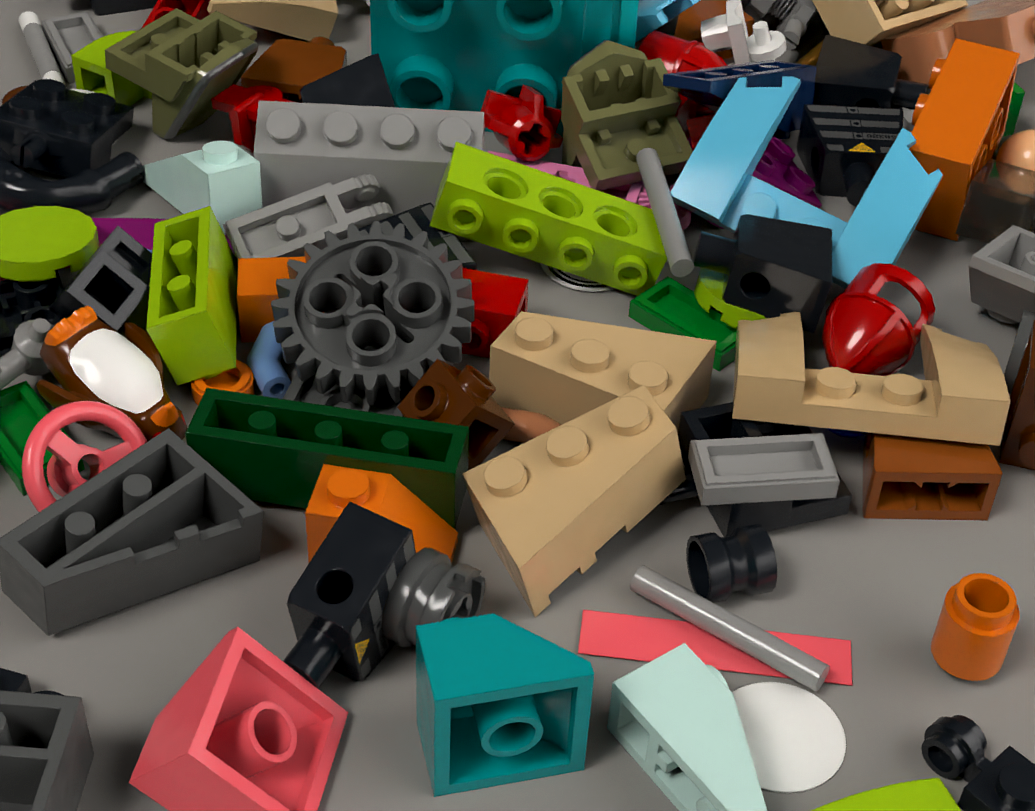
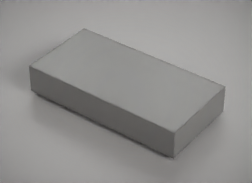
M89 12L41 21L52 53L68 83L75 82L71 55L102 37Z
M823 433L690 440L688 459L701 506L836 498L840 480Z

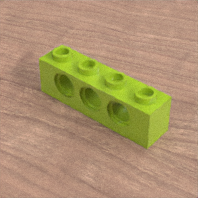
M459 142L455 143L439 186L430 222L431 227L637 296L655 284L667 261V257L651 208Z

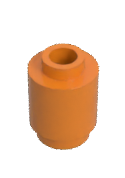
M974 573L963 577L948 590L931 641L933 658L943 670L957 678L970 681L986 680L1000 671L1020 617L1013 589L996 576Z

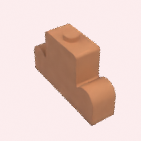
M985 0L882 39V47L884 50L898 53L902 57L897 79L929 84L937 58H947L956 38L1020 53L1019 65L1035 58V0Z

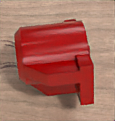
M233 84L211 99L212 108L228 113L232 125L234 143L254 153L259 100L294 101L283 99L282 91L276 87L261 85L246 88Z
M527 85L522 86L519 98L487 90L481 112H484L485 128L493 130L496 139L520 160L531 162L544 157L550 149L561 147L563 137L556 133L561 118V110L544 105V96Z

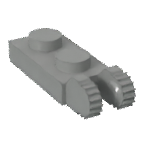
M364 174L334 185L331 182L239 216L226 221L223 224V228L237 261L238 258L305 256L303 245L306 243L314 245L321 250L326 247L324 232L328 230L336 235L339 240L348 238V224L354 223L360 229L372 224L374 221L394 216L389 204L385 202L373 203L371 206H365L346 214L344 208L352 209L360 206L361 203L372 200L380 192L379 189L381 188L375 176Z

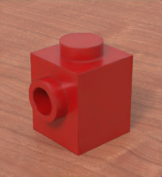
M463 268V279H471L475 321L471 322V343L462 344V353L490 358V345L521 311L527 312L529 279Z

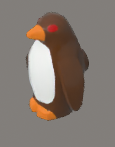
M86 306L75 310L69 318H63L48 331L40 350V356L61 387L41 379L37 382L36 386L40 395L54 408L76 401L100 402L115 407L130 417L140 428L147 442L168 428L180 439L183 440L185 438L187 425L182 411L171 402L165 390L163 364L159 352L144 329L134 323H123L122 328L126 336L125 338L100 321L93 308ZM94 421L76 422L87 428L102 430L122 439L115 431L101 423Z

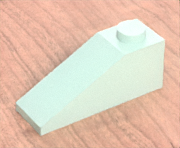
M212 141L203 145L202 150L143 165L144 171L140 173L144 175V183L182 214L211 206L224 235L223 224L226 221L262 208L260 162L230 141Z
M683 643L613 682L607 729L679 811H767L734 695L729 690L722 674L715 667L709 664L705 665Z

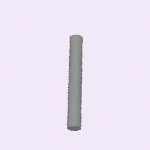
M644 148L636 155L639 171L671 273L677 277H684L693 271L694 263L658 153L653 148Z
M644 565L635 572L630 583V590L814 691H818L824 683L830 669L828 664Z

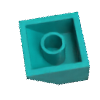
M494 613L467 618L453 617L440 622L416 625V723L434 797L584 770L594 683V671L591 662Z

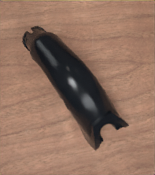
M0 147V215L12 210L33 206H60L75 209L84 214L105 210L110 207L112 200L116 196L143 182L144 175L140 174L144 171L143 166L134 154L125 151L97 169L92 170L88 168L74 176L49 181L32 176L15 166L12 158Z

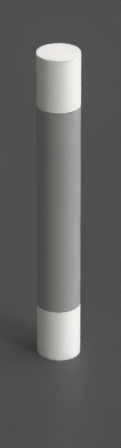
M31 11L22 13L19 17V24L41 79L57 80L65 84L37 15Z

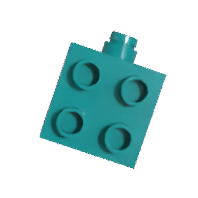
M370 0L371 55L379 54L395 107L481 112L488 89L519 98L522 86L527 85L544 96V105L562 110L563 85L561 81L563 77L567 76V72L574 62L604 40L613 41L635 49L639 0ZM560 118L556 133L563 137L564 126ZM485 128V132H493V130Z

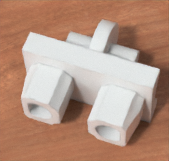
M741 0L726 1V14L701 21V36L706 48L712 52L732 49L734 57L723 59L728 66L775 60L786 51L787 45L784 34L779 31L769 30L766 21L754 23V34L748 36Z

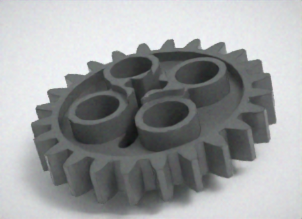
M379 221L372 223L370 232L366 235H361L354 223H350L347 229L348 238L339 240L336 235L328 230L324 232L326 241L324 249L321 250L314 245L306 243L303 245L306 263L289 259L287 262L289 279H277L276 281L279 299L272 300L271 307L275 321L273 322L277 343H281L284 361L286 363L295 362L298 378L301 381L316 375L318 393L322 395L335 384L340 385L342 402L348 403L356 390H365L368 405L375 404L379 390H388L390 397L395 403L401 402V386L409 384L413 388L437 358L444 362L446 360L460 363L462 361V344L471 343L472 340L471 322L475 321L471 279H463L461 260L448 262V251L445 243L428 250V234L425 231L417 234L412 240L405 239V228L402 223H399L394 228L391 235L382 233ZM376 273L382 274L378 276H368L370 274ZM328 309H337V311L332 313H322ZM415 309L427 310V311L421 312V313H412V312H409V311L415 310ZM373 345L382 347L374 351L362 350Z

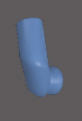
M272 321L262 327L246 359V364L251 368L254 380L263 396L283 399L291 384V380L280 363L283 353L281 343L276 341L273 322L275 321Z

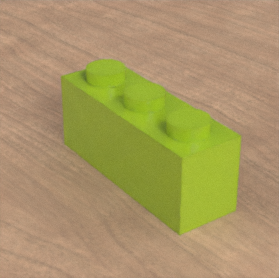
M211 206L155 223L146 330L175 383L181 385L204 377L205 379H210L218 376L223 371L236 368L237 260Z

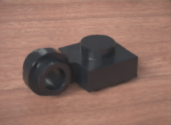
M962 715L940 717L926 729L924 734L925 741L922 743L921 751L928 766L941 777L954 779L959 775L968 782L958 802V806L963 811H1035L1034 763L1010 745L991 762L984 757L987 741L983 731L974 721Z

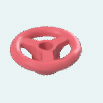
M76 401L59 406L46 414L36 424L26 441L22 456V477L26 492L38 512L57 501L50 492L44 477L43 462L46 449L53 454L47 465L48 482L51 488L63 497L145 444L147 440L140 428L130 417L110 405L94 401ZM94 421L111 428L124 442L101 451L88 445L77 444L64 434L61 429L75 422ZM80 459L85 460L90 467L88 480L79 474L78 463Z

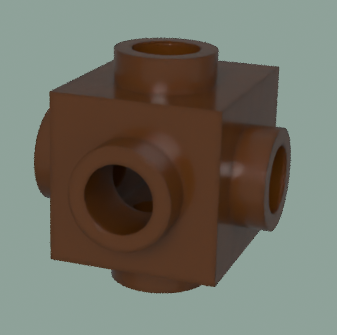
M438 358L397 406L404 417L469 427L468 470L480 465L515 425L492 397L496 387L485 375L470 365H466L461 371Z

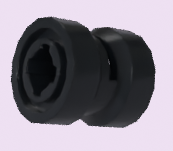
M761 524L737 527L731 536L720 537L716 533L710 532L693 535L688 539L686 560L689 578L694 592L703 598L716 603L726 601L732 592L742 590L747 595H758L772 592L776 587L777 562L775 551L766 529Z

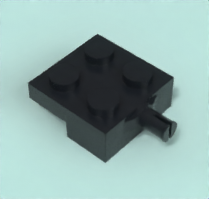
M35 80L0 106V147L18 166L23 165L24 168L30 167L68 178L84 169L94 170L111 161L112 144L132 127L134 107L118 103L114 97L104 93L85 94L67 89L65 84L57 80Z
M733 402L681 412L678 439L682 461L687 469V472H685L686 480L670 493L660 505L693 497L699 499L688 459L690 440L813 433L808 426L732 419ZM838 474L840 482L836 498L705 506L708 507L723 537L731 536L737 527L761 524L766 531L848 514L852 494Z

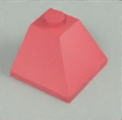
M236 627L222 638L155 718L128 783L168 811H318L349 712L246 632Z

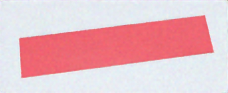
M583 609L578 654L650 662L685 643L705 665H712L717 670L790 678L688 621ZM766 631L828 664L830 669L824 683L852 686L851 640Z

